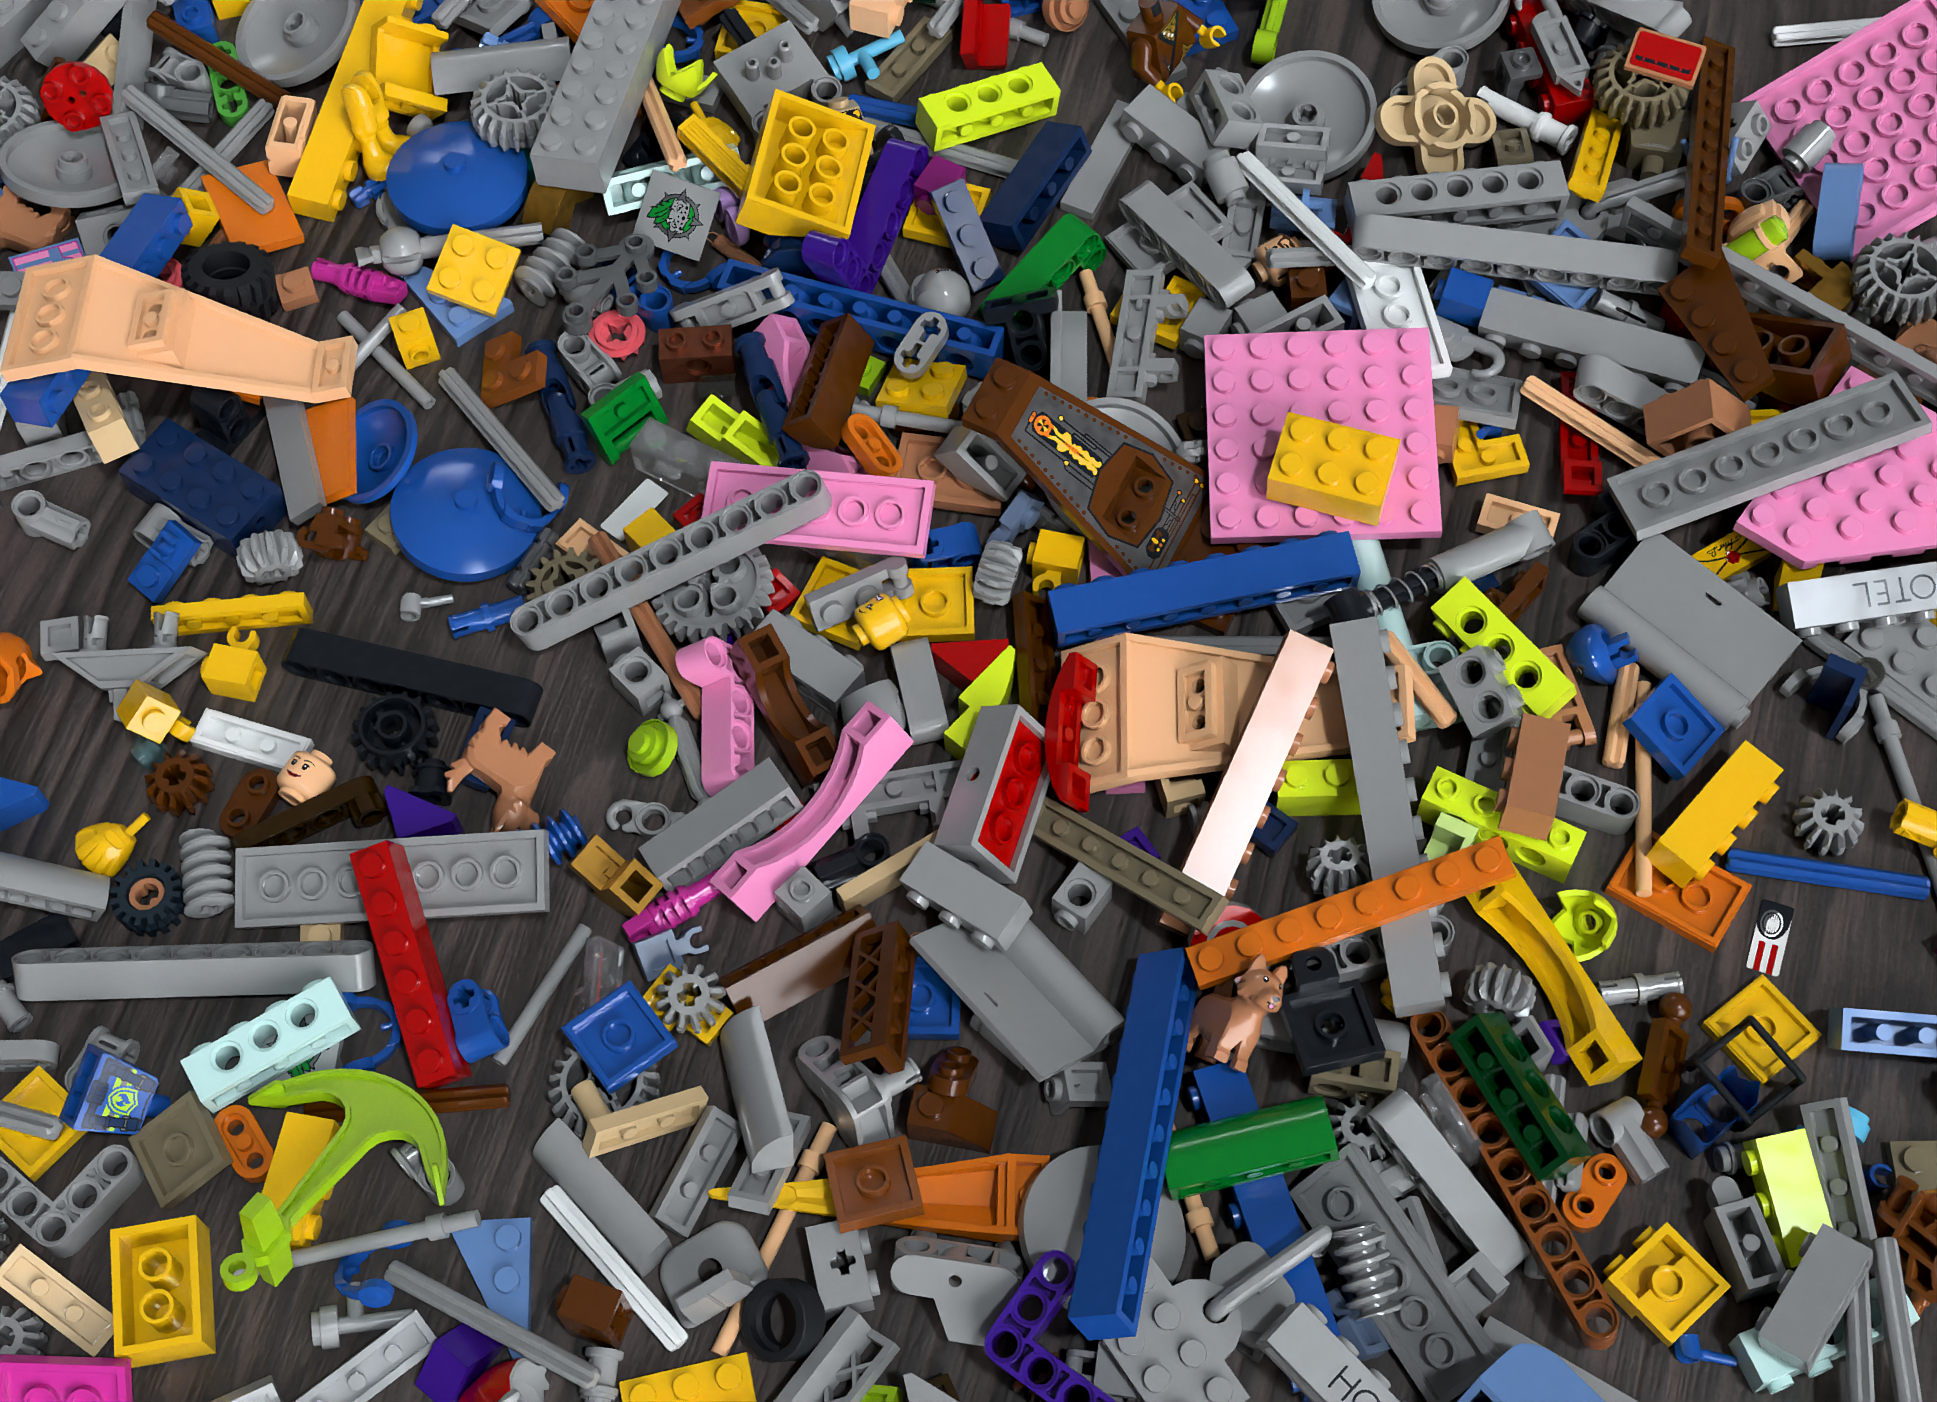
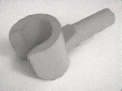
M406 593L401 598L400 617L404 621H417L421 617L422 608L454 603L453 595L422 598L416 593Z

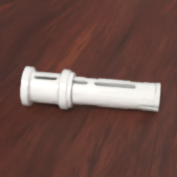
M1482 86L1478 91L1477 96L1489 104L1495 116L1519 128L1527 127L1531 140L1537 143L1541 140L1557 148V153L1565 155L1574 143L1578 133L1577 126L1573 124L1567 126L1553 119L1552 114L1549 112L1537 113L1490 90L1486 86Z

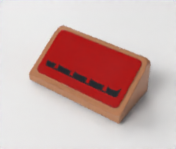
M1639 27L1623 69L1692 90L1702 66L1707 47Z

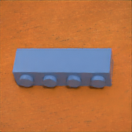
M1829 1007L1827 1048L1937 1058V1015Z

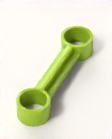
M1267 0L1260 28L1257 29L1251 63L1265 66L1274 60L1278 36L1288 0Z

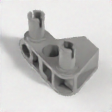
M867 1030L855 1043V1046L870 1042L871 1032ZM823 1035L805 1042L798 1050V1056L795 1058L797 1068L808 1087L823 1101L842 1140L849 1147H855L895 1137L891 1108L892 1097L913 1084L922 1081V1076L919 1074L921 1072L912 1058H905V1068L903 1071L890 1075L886 1071L878 1075L876 1073L873 1074L860 1061L845 1065L839 1058L841 1040L838 1038L835 1039L834 1037Z
M912 1230L910 1236L902 1237L896 1241L894 1262L890 1271L892 1286L901 1293L934 1298L948 1341L984 1346L988 1331L1022 1284L1025 1271L1024 1264L1020 1258L1021 1254H1019L1021 1247L1017 1241L1006 1240L1004 1243L997 1242L995 1247L937 1239V1234L933 1232Z

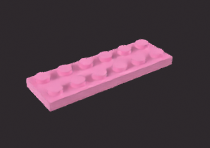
M711 461L701 519L799 471L807 469ZM813 470L821 476L831 494L832 503L829 510L824 515L764 543L925 559L936 484L930 480ZM817 490L810 491L805 497L812 496ZM782 507L775 508L770 514L777 513ZM747 523L741 524L735 531L743 529Z

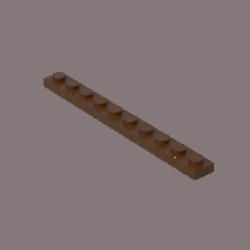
M1703 36L1699 44L1706 46L1707 50L1693 89L1679 257L1686 259L1694 265H1702L1714 270L1721 260L1735 48Z

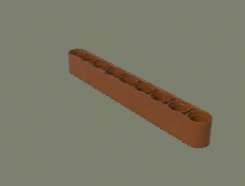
M1442 1011L1413 1015L1410 1021L1411 1041L1415 1051L1521 1237L1528 1245L1533 1258L1578 1337L1585 1346L1593 1350L1608 1349L1614 1344L1618 1335L1619 1316L1617 1310L1543 1182L1537 1180L1447 1037L1455 1032ZM1427 1026H1434L1440 1030L1433 1037H1425L1419 1033L1422 1028ZM1450 1060L1457 1062L1460 1067L1456 1071L1445 1072L1439 1068V1065L1444 1061ZM1470 1095L1477 1097L1481 1102L1476 1107L1468 1108L1462 1106L1459 1101L1464 1096ZM1494 1131L1502 1138L1497 1143L1488 1144L1479 1137L1484 1132ZM1515 1167L1523 1175L1519 1179L1512 1181L1503 1178L1500 1172L1505 1168ZM1527 1204H1537L1541 1206L1544 1213L1539 1217L1531 1218L1524 1215L1521 1209ZM1549 1241H1558L1564 1245L1566 1250L1561 1255L1553 1256L1546 1253L1542 1247ZM1570 1279H1580L1586 1283L1588 1289L1584 1293L1573 1294L1564 1287V1284ZM1593 1317H1601L1607 1320L1610 1324V1329L1604 1333H1595L1587 1327L1586 1322Z

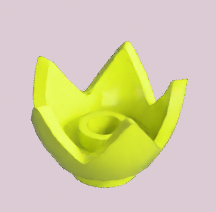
M667 44L657 56L656 78L661 83L659 90L666 96L679 102H684L686 97L694 98L701 94L718 75L712 72L703 81V59L677 70L674 50L670 44Z
M1573 889L1557 892L1563 909L1551 921L1565 942L1572 945V952L1578 962L1592 959L1611 946L1618 928L1617 915L1609 901L1593 891ZM1591 915L1594 917L1596 921L1595 927L1591 922Z

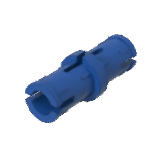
M522 594L492 604H488V601L480 603L481 607L455 615H448L454 639L486 629L492 632L496 630V626L509 623L514 610L525 604Z

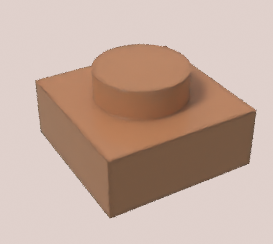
M308 266L275 276L278 294L285 312L320 302Z

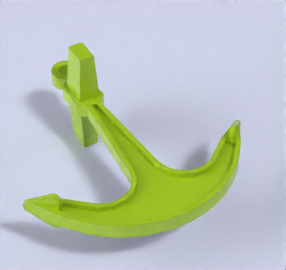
M346 1068L319 1070L283 1081L274 1080L248 1096L249 1105L281 1109L291 1105L318 1101L332 1102L343 1108L345 1119L339 1131L278 1211H276L269 1197L257 1192L239 1212L244 1238L241 1240L243 1253H235L228 1256L220 1265V1275L225 1287L234 1292L247 1290L258 1279V1271L265 1282L277 1287L294 1267L289 1244L293 1240L292 1228L371 1148L381 1142L404 1140L413 1144L421 1153L427 1180L439 1201V1206L445 1205L449 1177L448 1149L443 1129L431 1106L412 1088L394 1078L373 1071ZM245 1269L242 1274L233 1275L235 1271Z

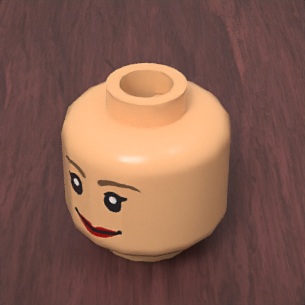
M315 749L311 753L306 751L295 752L277 776L276 781L280 787L279 795L292 806H296L330 790L337 780L335 772L330 767L333 763L332 760L321 751Z

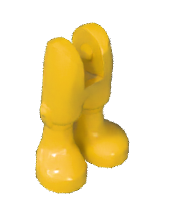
M359 71L353 76L351 83L342 88V97L350 119L352 132L360 142L363 167L366 174L373 181L386 180L387 169L393 155L411 136L394 134L388 120L389 110L380 85L372 73Z

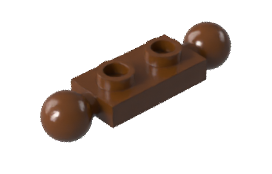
M1669 992L1659 1001L1658 1011L1661 1018L1652 1019L1650 1033L1646 1040V1052L1642 1071L1638 1078L1637 1095L1647 1102L1646 1106L1642 1107L1645 1115L1640 1128L1651 1139L1663 1136L1668 1129L1669 1121L1665 1112H1673L1675 1110L1690 1037L1689 1034L1680 1028V1024L1686 1022L1691 1016L1692 1004L1689 998L1680 992Z

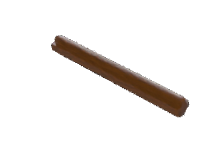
M154 10L146 20L148 29L260 99L271 103L273 107H278L281 96H294L163 13Z
M505 1083L415 1091L431 1106L435 1114L507 1108L511 1102V1091L508 1084ZM318 1101L304 1104V1115L333 1119L336 1122H342L345 1119V1111L335 1103Z

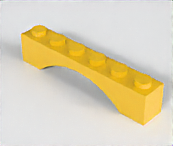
M1511 861L1516 878L1466 895V898L1475 912L1513 947L1540 983L1559 1020L1566 1051L1587 1084L1593 1086L1613 1082L1643 1058Z

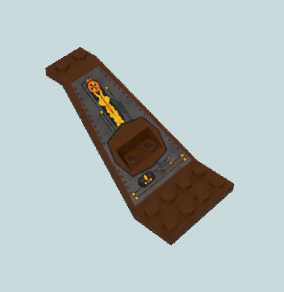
M998 357L995 359L961 418L962 426L996 440L1124 576L1140 568L1155 570L1165 568L1175 561L1184 560L1190 563L1204 560L1205 557L1215 553L1230 555L1240 553L1250 546L1259 545L1265 548L1274 544V542L1211 544L1208 472L1032 371ZM1143 486H1148L1152 490L1147 493H1143L1139 491V488ZM1125 517H1132L1135 519V521L1132 523H1124L1122 519ZM1237 612L1186 623L1216 636H1225Z

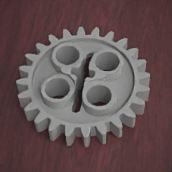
M707 541L700 548L708 546ZM756 547L656 595L655 599L651 602L661 625H664L669 635L675 633L679 642H683L688 637L690 643L693 644L700 641L701 638L705 639L710 636L719 637V639L727 642V634L732 633L739 639L741 637L739 628L745 626L752 630L754 626L751 619L753 617L762 619L765 617L760 606H771L772 602L768 594L775 592L771 582L775 577L766 556L762 555L759 548Z

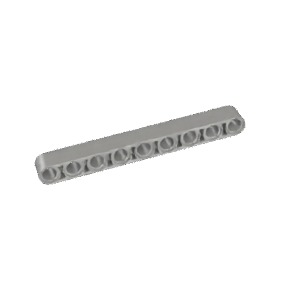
M1378 214L1356 216L1351 250L1363 261L1444 271H1450L1451 267L1478 275L1659 296L1660 294L1657 289L1678 275L1679 254L1667 248Z
M813 470L799 471L519 606L511 615L510 627L529 649L536 651L546 649L621 613V610L625 608H631L824 515L831 507V494L817 472ZM817 490L812 496L805 497L810 491ZM782 507L777 513L770 514L775 508ZM747 523L743 529L735 531L738 526ZM712 540L708 546L700 548L703 543ZM673 557H677L674 562L666 565L668 560H670ZM641 573H642V575L640 576V578H638L637 580L631 582V580H632L637 574H641ZM607 590V592L605 593V595H603V596L600 597V598H597V596H598L602 591ZM572 607L567 614L562 615L567 608ZM538 623L533 630L528 631L532 625Z
M366 940L31 949L19 952L11 958L16 995L22 1001L299 994L308 983L318 979L324 980L329 976L340 988L341 992H361L369 990L377 984L373 944Z

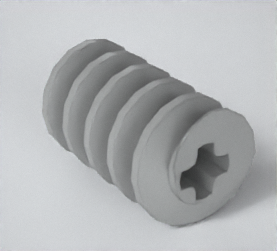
M556 228L551 233V237H547L542 242V247L536 248L533 251V256H529L524 261L523 266H519L514 271L515 281L523 294L537 306H545L547 300L544 295L552 298L556 294L554 286L557 287L555 279L556 270L563 266H572L575 269L582 268L576 262L575 249L581 244H586L585 241L570 230Z
M190 829L179 836V845L181 846L180 859L183 861L181 863V873L183 875L182 888L185 890L183 892V902L186 904L184 914L191 918L212 917L235 905V897L229 894L234 890V883L231 880H227L233 876V868L228 866L232 861V854L226 851L231 846V840L217 835L215 831L210 829Z
M1375 1224L1332 1232L1331 1240L1344 1242V1245L1333 1253L1334 1257L1348 1259V1263L1338 1268L1337 1271L1340 1275L1352 1277V1280L1343 1285L1341 1289L1342 1292L1356 1295V1298L1345 1304L1346 1309L1359 1311L1360 1315L1353 1320L1396 1312L1402 1308L1400 1301L1388 1300L1387 1298L1398 1290V1285L1387 1283L1383 1280L1394 1273V1268L1392 1266L1380 1265V1261L1390 1255V1250L1376 1247L1375 1244L1386 1238V1233L1372 1230V1226Z

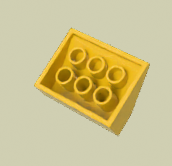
M775 88L763 116L735 223L767 235L806 237L810 231L814 230L848 239L876 125Z

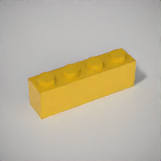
M1745 740L1660 837L1645 857L1650 860L1653 866L1682 889L1693 877L1700 882L1716 864L1709 859L1716 851L1722 856L1737 839L1731 833L1735 827L1738 826L1744 831L1759 813L1753 806L1758 801L1765 806L1780 787L1774 781L1784 769Z

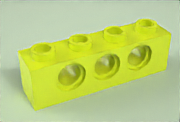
M1040 62L918 98L915 124L933 152L1055 116L1061 90L1043 63Z
M1466 576L1431 607L1436 618L1432 624L1447 640L1454 636L1463 645L1459 649L1461 654L1477 645L1489 646L1491 650L1498 646H1507L1511 649L1510 655L1504 659L1506 670L1503 673L1509 684H1514L1520 691L1525 702L1521 706L1524 713L1550 719L1577 694L1575 685ZM1472 619H1480L1484 622L1482 629L1477 633L1469 634L1464 631L1465 624ZM1525 673H1534L1538 676L1537 683L1531 688H1522L1517 685L1518 679Z
M1436 767L1417 811V815L1421 816V821L1435 826L1440 813L1444 812L1479 828L1473 844L1500 835L1511 861L1564 884L1585 838L1586 831L1557 818H1554L1546 841L1498 829L1501 813L1494 811L1498 792L1444 768Z

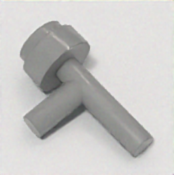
M350 1282V1285L360 1286L361 1284L360 1282ZM346 1296L347 1316L339 1317L337 1304L320 1306L319 1311L311 1312L313 1347L322 1346V1350L340 1348L341 1334L389 1329L413 1311V1309L364 1314V1304L360 1300H354Z

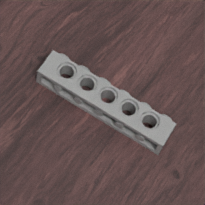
M1560 160L1536 161L1528 164H1504L1490 168H1467L1461 171L1431 172L1414 176L1399 175L1386 179H1362L1356 182H1348L1343 205L1352 238L1354 219L1362 214H1378L1472 226L1563 217L1570 193Z

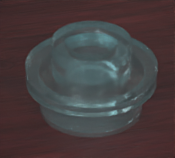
M139 734L134 738L135 744L130 748V751L145 767L152 770L151 762L161 764L165 761L164 752L167 751V747L163 742L159 744Z

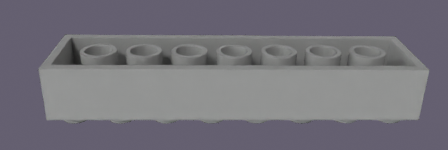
M594 0L530 152L537 185L606 193L656 67L657 56L663 49L682 0Z

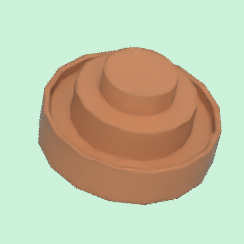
M1043 0L1042 11L1046 23L1052 29L1063 32L1074 31L1080 27L1086 19L1089 9V0Z

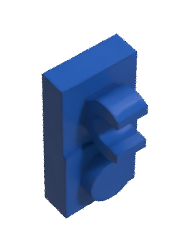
M168 520L127 580L153 603H162L202 542L176 520Z

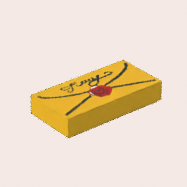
M1733 531L1691 556L1727 582L1731 580V576L1743 573L1771 556L1772 552L1740 533Z

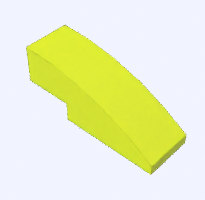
M711 393L690 419L686 431L733 462L777 467L779 461L774 446L769 444L762 423L743 410L741 414L737 413Z
M1010 645L958 697L960 717L944 732L945 750L957 760L964 758L981 706L1008 705L1016 668L1015 649Z

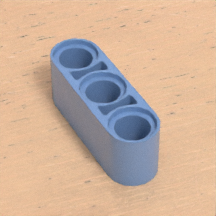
M1863 163L1824 164L1812 253L1813 256L1819 257L1823 261H1852L1863 184Z

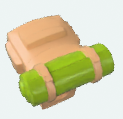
M1771 199L1764 203L1753 205L1733 219L1727 231L1726 243L1722 244L1723 246L1741 256L1749 258L1752 262L1766 270H1769L1767 265L1771 262L1775 265L1787 267L1789 272L1783 279L1791 284L1803 276L1802 269L1786 253L1785 246L1788 239L1790 222L1788 212L1780 203H1776Z

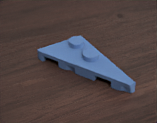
M424 266L414 274L397 276L400 280L407 283V288L457 347H460L515 311L513 303L505 297L496 318H492L429 294L426 288L434 270Z
M531 1217L481 1220V1226L452 1232L488 1309L531 1331L533 1221ZM508 1348L513 1359L527 1358Z

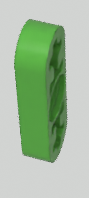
M219 41L212 44L239 61L236 48L230 42ZM208 66L215 102L221 120L226 126L233 128L251 108L247 90L238 84L229 89L220 88L224 81L230 79ZM236 101L237 111L232 113L230 102Z

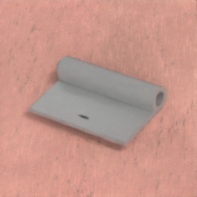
M1662 533L1643 539L1604 587L1599 586L1587 597L1577 613V616L1587 624L1602 625L1608 631L1610 638L1628 632L1630 644L1623 645L1619 649L1623 652H1629L1636 648L1639 653V660L1636 662L1659 680L1672 672L1725 730L1731 726L1738 729L1751 714V710L1747 707L1803 642L1802 639Z
M1028 919L1007 952L996 946H993L991 950L986 949L971 938L973 932L961 925L956 930L946 923L912 936L909 941L914 949L1039 1083L1104 1050L1124 1032L1126 1019L1030 919Z

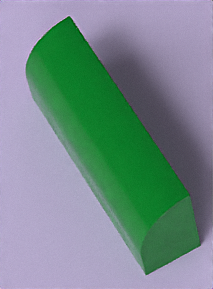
M1323 1094L1172 1131L1165 1175L1173 1201L1340 1160Z

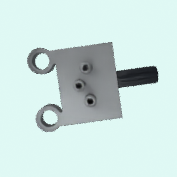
M727 8L719 16L721 24L738 48L713 61L714 72L718 74L715 80L753 133L755 146L764 113L775 88L806 100L812 98V102L822 106H828L829 100L822 99L824 96L833 97L832 99L843 97L840 81L827 73L790 20L756 38L735 8Z

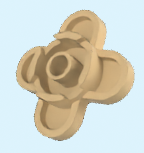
M1434 56L1425 57L1411 67L1407 76L1408 95L1390 97L1377 108L1374 116L1376 131L1385 142L1394 146H1411L1414 149L1415 164L1419 175L1431 172L1442 173L1463 170V147H1478L1488 141L1492 134L1495 133L1497 124L1496 116L1489 104L1479 98L1464 97L1457 90L1459 86L1456 85L1455 74L1450 65L1443 59Z

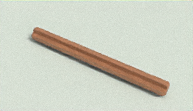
M599 531L588 539L589 545L602 566L621 558L606 532ZM643 601L629 608L631 615L679 695L684 700L694 720L702 721V691L698 685L686 680L679 673L675 660L677 649L648 601Z

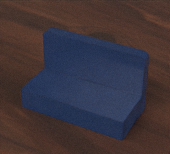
M1830 653L1806 699V702L1835 714L1825 735V738L1831 741L1851 710L1869 670L1833 653Z

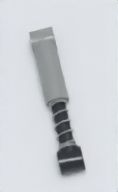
M1532 510L1513 519L1504 527L1426 559L1425 564L1417 572L1408 571L1401 579L1391 578L1387 585L1377 584L1373 591L1367 589L1362 591L1358 587L1346 589L1323 603V607L1332 624L1374 616L1378 617V615L1382 616L1384 610L1391 607L1398 609L1399 604L1405 601L1413 603L1415 597L1422 594L1428 596L1431 590H1435L1439 594L1446 593L1464 576L1473 581L1517 561L1525 562L1551 549L1556 543L1538 510Z

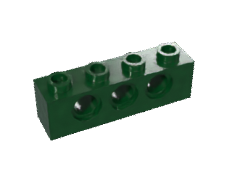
M1502 1012L1478 1013L1447 1037L1539 1182L1563 1178L1594 1155Z

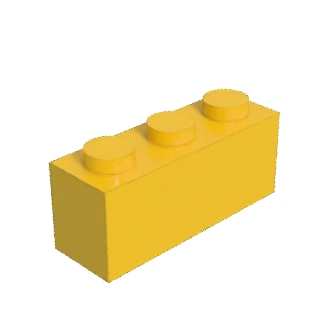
M293 1112L286 1113L261 1193L271 1199L276 1211H278L341 1128L335 1120ZM334 1186L292 1228L293 1240L289 1243L291 1250L310 1247L312 1241H316L319 1238L322 1229V1216H320L324 1200L330 1199Z

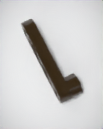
M359 776L239 832L232 838L230 843L234 854L236 848L294 845L351 817L358 828L377 825L382 822V819L389 812L374 779L371 776Z

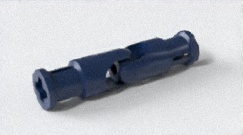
M758 331L745 333L735 340L733 347L735 352L740 354L745 366L743 374L757 410L760 412L767 440L771 446H774L779 459L777 467L803 469L808 465L810 456L807 451H803L800 442L793 439L782 429L789 410L787 406L788 400L776 365L766 352L764 346L766 338L763 333ZM774 386L775 390H768L769 387Z
M545 339L534 341L528 345L525 355L539 350L547 356L545 388L538 390L544 410L550 418L551 430L556 445L562 449L566 459L563 463L565 471L569 474L586 473L594 467L597 460L595 454L588 448L586 442L588 434L583 420L574 412L576 410V401L565 369L558 363L555 355L558 351L556 344L552 340Z

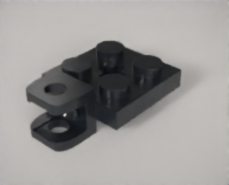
M1324 947L1302 950L1293 954L1292 969L1288 977L1291 994L1282 996V1006L1279 1009L1303 1077L1384 1059L1386 1053L1359 979L1339 983L1340 975L1334 959ZM1309 960H1316L1319 962L1315 965H1305V963ZM1331 1020L1333 1026L1340 1025L1342 1028L1338 1030L1337 1034H1328L1322 1030L1325 1021Z

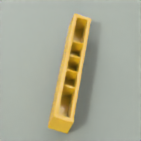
M693 113L678 126L676 137L741 200L750 165L745 164L734 149H729L724 144L722 137L717 133L714 134L708 128L705 120L698 118Z

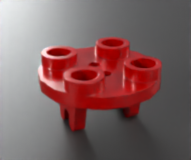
M67 61L56 65L46 75L40 89V96L48 114L71 132L88 130L101 124L99 117L108 116L114 103L113 89L107 77L96 67L84 62ZM80 90H84L86 94H82ZM69 97H73L75 101H71Z

